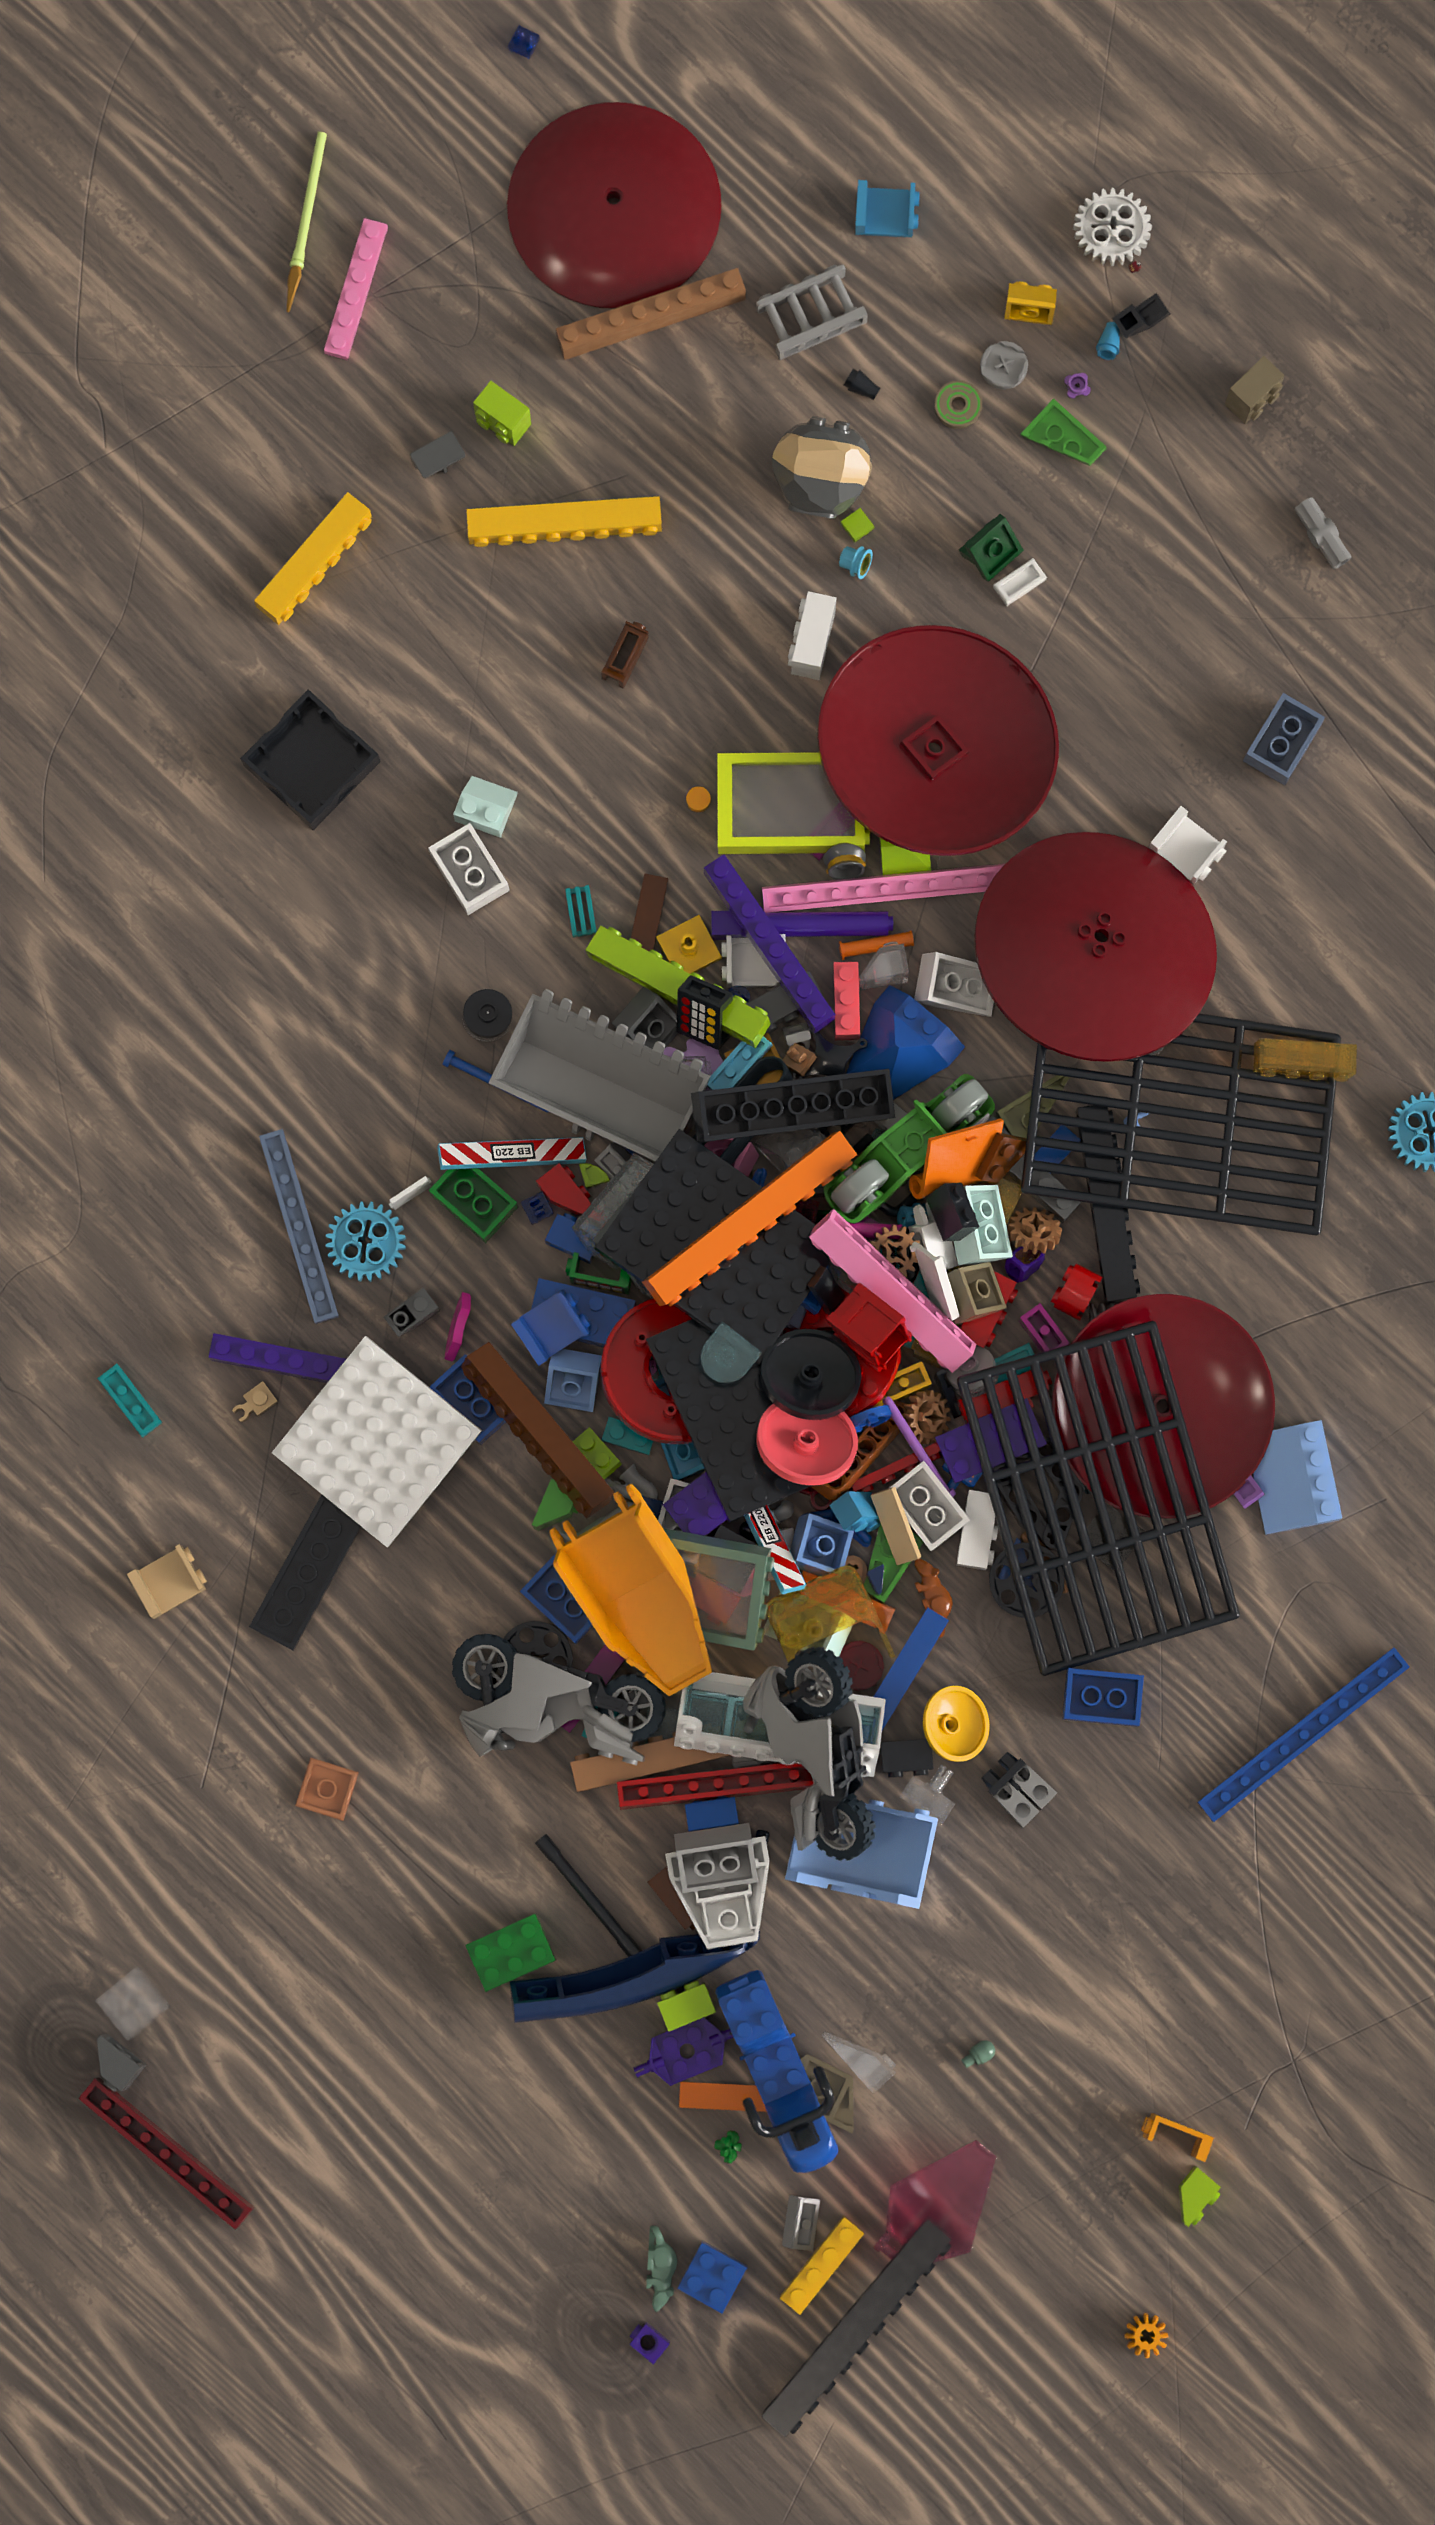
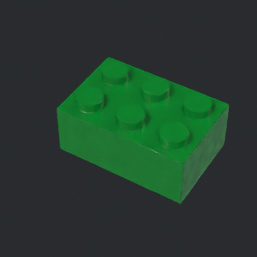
M478 1168L448 1169L429 1190L430 1195L485 1244L518 1209L517 1202Z
M537 1914L526 1917L465 1945L485 1992L556 1961Z

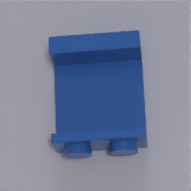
M564 1289L523 1314L511 1324L538 1366L591 1331L589 1319L584 1313L580 1314L575 1307L577 1301L570 1292L566 1293Z

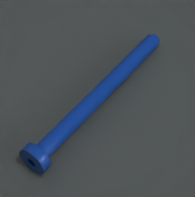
M448 1051L443 1061V1066L448 1068L452 1065L489 1084L492 1074L456 1057V1052ZM525 1101V1102H527V1103H529V1104H531V1105H533V1106H535V1107H537V1108H539V1109H541V1110H543V1111H545V1112H549V1111H547V1110H545V1109H542V1108H540V1107H538V1106H536V1105H534V1104H532V1103H530V1102H528V1101Z

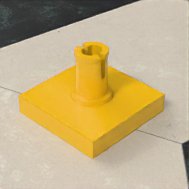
M700 915L656 936V940L668 962L675 961L684 967L683 970L689 974L692 972L696 973L722 959Z

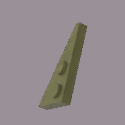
M1056 1075L1044 1082L1042 1088L1063 1090L1070 1077ZM1032 1090L996 1113L999 1118L1004 1120L1003 1125L1010 1135L1027 1138ZM1041 1098L1040 1112L1049 1113L1056 1100ZM1038 1122V1129L1041 1126L1042 1122Z

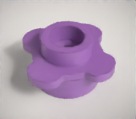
M1085 373L1065 377L1064 383L1068 387L1067 396L1073 399L1078 395H1089L1091 389L1087 385L1088 376Z

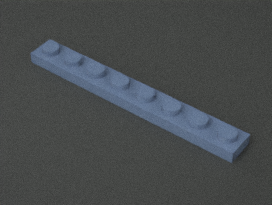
M280 1129L260 1135L261 1145L314 1323L318 1324L337 1318L339 1314L284 1130Z

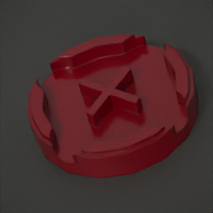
M861 1640L852 1641L843 1646L839 1656L842 1658L844 1666L849 1668L850 1672L848 1674L849 1677H852L853 1681L851 1688L861 1691L876 1685L882 1677L884 1670L883 1657L879 1650L872 1644Z

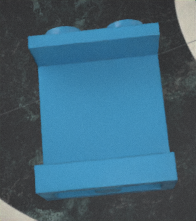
M858 180L855 235L912 237L913 229H918L919 214H914V206H919L920 192L915 191V183L910 184V190L867 188L868 180Z

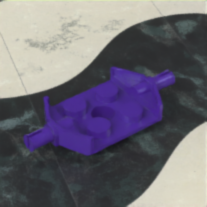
M703 2017L672 2031L652 2037L649 2060L644 2064L633 2067L634 2072L644 2068V2070L635 2073L637 2078L646 2073L654 2072L672 2086L717 2066H721L723 2064L725 2042L734 2038L733 2034H729L731 2033L730 2028L724 2031L719 2030ZM688 2043L694 2047L695 2052L691 2058H684L680 2055V2047L683 2044Z

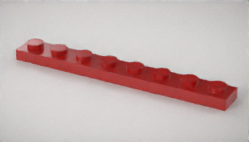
M1029 1398L1027 1400L1031 1406V1409H1033L1034 1405L1031 1399ZM937 1443L923 1448L932 1462L941 1458V1452ZM912 1453L859 1478L850 1488L853 1492H870L874 1489L872 1485L882 1481L883 1485L896 1479L895 1474L903 1470L905 1474L909 1473L918 1466L920 1461L915 1453Z

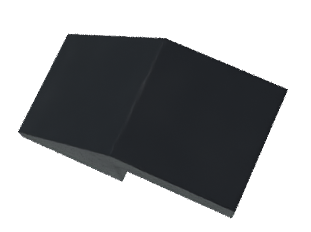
M1155 293L1137 307L1131 304L1113 317V320L1123 336L1129 338L1152 328L1171 313L1160 296Z

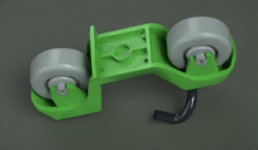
M969 1074L961 1075L942 1093L927 1103H920L917 1099L914 1100L915 1108L876 1140L867 1133L852 1148L857 1153V1156L859 1154L860 1156L850 1167L841 1172L824 1187L825 1198L832 1209L839 1213L846 1221L855 1224L864 1220L878 1208L883 1213L896 1217L900 1207H911L918 1200L912 1193L896 1207L889 1205L886 1201L914 1173L925 1165L928 1139L971 1127L987 1113L991 1116L995 1110L993 1099L973 1076Z

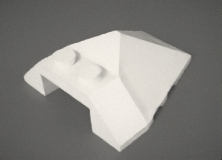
M765 1836L752 1838L758 1882L683 1893L676 1852L665 1854L669 1879L707 1950L758 1941L770 1862Z

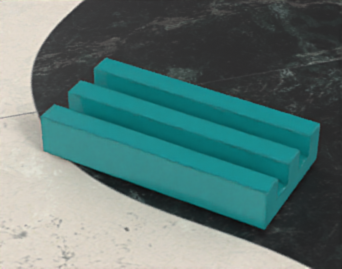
M589 885L573 889L566 888L573 938L596 934ZM581 893H586L591 929L586 930ZM573 894H576L582 931L576 930L571 898Z

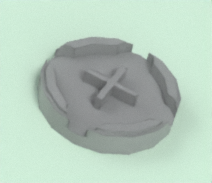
M1000 341L990 345L981 358L980 369L982 377L989 385L997 389L1006 390L1016 387L1027 374L1028 359L1025 352L1013 342Z

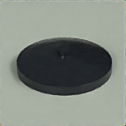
M799 1329L779 1336L773 1346H769L766 1349L761 1363L760 1378L766 1395L782 1411L801 1419L822 1420L842 1413L853 1403L861 1384V1368L854 1352L838 1337L821 1330Z

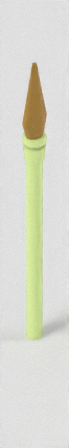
M324 132L317 133L296 247L290 262L287 312L290 311L301 278V269L304 267L305 245L327 136Z

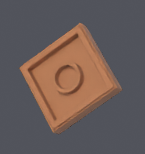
M310 1758L295 1806L344 1821L359 1772Z

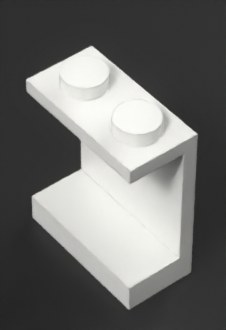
M1180 806L1152 840L1149 849L1171 862L1189 881L1195 884L1198 879L1203 881L1212 870L1209 866L1214 860L1218 863L1226 853L1224 847L1227 841L1224 839L1221 842L1216 840L1187 817L1188 811Z

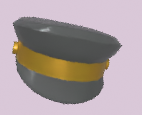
M850 843L833 845L823 858V862L828 868L826 869L827 874L835 880L858 878L864 873V867L866 866L864 850Z

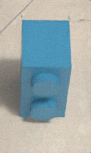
M848 1491L829 1505L844 1531L871 1532L880 1526V1520L870 1496L873 1494L872 1492Z

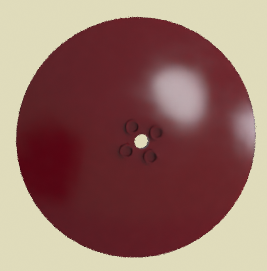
M937 625L913 626L888 632L873 639L853 653L839 668L825 693L819 713L817 734L819 755L827 780L836 797L844 808L867 830L895 846L913 852L938 856L963 855L985 850L1005 841L1022 829L1038 812L1052 787L1057 771L1059 758L1058 729L1053 710L1041 685L1026 666L1008 650L981 635L963 629ZM936 743L940 746L941 751L934 753L930 751L928 745Z
M1076 832L1052 836L1038 841L1013 856L999 870L986 889L979 906L974 933L975 953L978 968L988 993L1000 1011L1016 1028L1035 1042L1057 1053L1076 1059L1102 1062L1128 1060L1152 1053L1172 1042L1191 1025L1202 1010L1213 986L1217 963L1216 939L1209 913L1201 897L1189 880L1171 862L1148 847L1130 839L1098 832ZM1103 933L1107 941H1097L1094 934Z

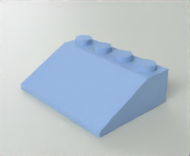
M1322 1420L1273 1430L1264 1457L1253 1473V1479L1265 1494L1258 1499L1265 1535L1342 1519Z

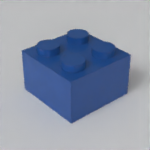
M702 2240L677 2289L723 2314L747 2269V2265Z

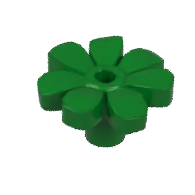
M729 2130L727 2137H722L721 2140L717 2139L714 2144L716 2150H721L720 2156L724 2157V2162L729 2164L735 2161L737 2158L736 2151H741L742 2143H738L740 2139L739 2134L733 2130Z

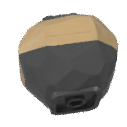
M812 416L807 423L797 424L785 432L773 452L772 467L782 495L789 504V510L835 519L839 514L848 510L860 497L871 474L872 461L866 441L856 430L849 428L850 423L836 421L834 425H829L826 423V418Z

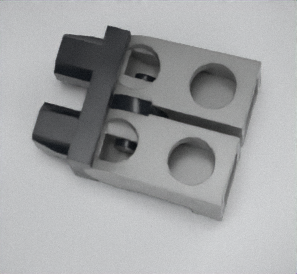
M1006 1752L998 1763L1007 1772L1000 1778L990 1769L981 1779L989 1788L988 1792L1023 1829L1039 1813V1810L1022 1794L1024 1793L1042 1810L1057 1792L1021 1758L1017 1760L1013 1755Z

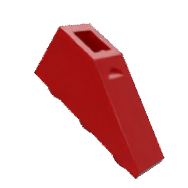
M558 1163L536 1180L537 1186L551 1204L600 1226L605 1225V1220L603 1219L606 1216L598 1204L595 1206L591 1204L588 1200L591 1196L583 1185L578 1187L573 1181L575 1175L568 1166L563 1168Z

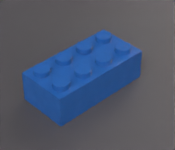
M538 1278L531 1309L562 1289L566 1293L570 1292L577 1301L575 1307L580 1314L584 1313L591 1323L589 1334L583 1335L576 1341L604 1347L611 1330L628 1311L636 1306V1301Z

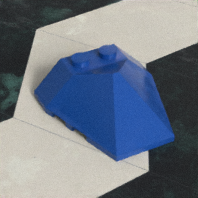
M889 985L873 1004L860 1039L864 1038L867 1040L868 1046L854 1053L846 1074L889 1069L894 1100L919 1083L926 1081L932 1075L949 1067L965 1046L948 1026L910 995Z

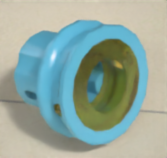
M847 546L841 553L839 566L850 570L852 577L857 575L859 579H863L872 562V550H865L863 546L858 549Z

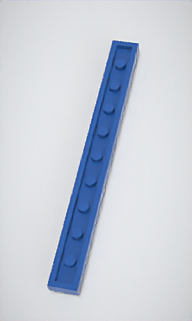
M1393 1647L1197 1803L1210 1820L1215 1822L1410 1666Z

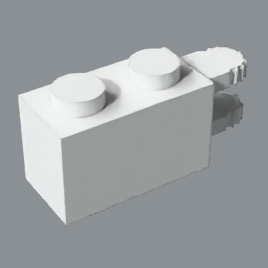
M928 1202L925 1205L927 1215L920 1204L915 1206L913 1213L916 1224L908 1227L909 1232L915 1233L912 1240H919V1244L935 1257L941 1255L946 1270L958 1266L955 1247L952 1241L942 1240Z

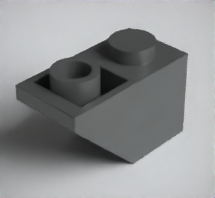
M423 1287L385 1315L384 1319L396 1335L400 1337L421 1326L440 1312V1310Z

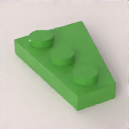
M1054 398L1021 433V436L1088 466H1091L1107 449L1098 438Z
M881 1522L868 1571L884 1564L882 1594L876 1596L867 1576L863 1590L882 1603H885L911 1561L896 1565ZM913 1533L918 1549H920L924 1542L918 1535Z

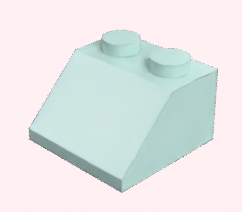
M471 776L453 814L455 822L464 825L471 823L473 828L501 838L518 792Z

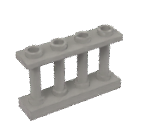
M843 264L838 267L837 265H832L825 269L824 273L817 276L814 274L809 275L796 285H786L780 292L773 295L771 293L765 294L756 302L757 313L767 312L780 339L776 344V354L779 360L867 323L868 314L864 306L860 308L853 306L841 281V278L845 277L846 271ZM830 283L833 284L845 310L844 315L837 318L831 315L819 290L820 287ZM809 292L823 319L822 324L816 327L810 326L797 297ZM786 302L789 303L801 328L800 334L793 337L787 334L775 308Z

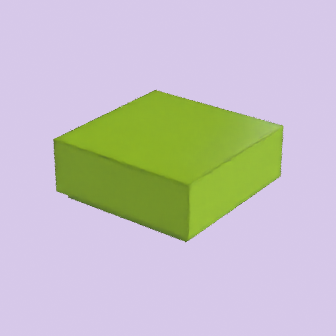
M861 508L841 521V525L854 542L871 532L875 527Z

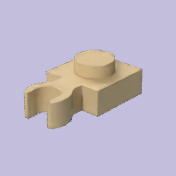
M262 1381L243 1395L247 1402L235 1406L232 1411L236 1413L238 1410L243 1409L245 1415L239 1421L244 1422L253 1411L259 1417L278 1403V1401Z

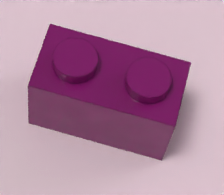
M1041 1303L1019 1318L1018 1322L1040 1352L1069 1345L1068 1340Z

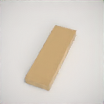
M892 1487L870 1495L896 1565L919 1559L921 1554L896 1488Z

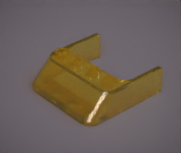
M851 1566L837 1568L807 1582L803 1590L780 1594L770 1599L766 1604L768 1605V1620L787 1663L795 1657V1654L800 1649L865 1620L874 1623L891 1659L895 1657L868 1592L858 1572Z

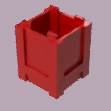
M860 1282L841 1305L826 1318L827 1322L834 1329L835 1333L833 1335L841 1339L858 1357L878 1372L882 1369L886 1370L885 1364L904 1343L912 1341V1334L905 1326L904 1322L906 1320L904 1316Z

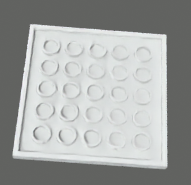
M365 1336L272 1451V1454L382 1544L389 1547L482 1430L370 1338Z

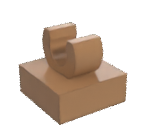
M794 1043L786 1052L783 1061L789 1070L803 1077L817 1057L813 1052Z

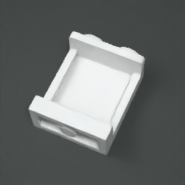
M780 934L785 941V934ZM726 935V942H722V957H727V966H722V981H727V988H777L780 986V983L748 938H731V935Z

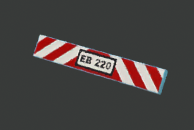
M583 1137L439 1143L437 1146L440 1170L556 1165L558 1163L579 1164L585 1163L587 1160Z
M769 1506L744 1516L758 1546L771 1548L770 1557H774L771 1573L781 1594L803 1590L806 1583Z

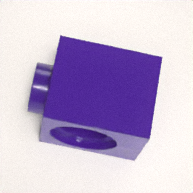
M647 2322L643 2327L638 2324L629 2335L632 2338L630 2346L653 2365L670 2344L669 2340ZM644 2335H651L655 2339V2345L652 2348H644L641 2345L640 2340Z

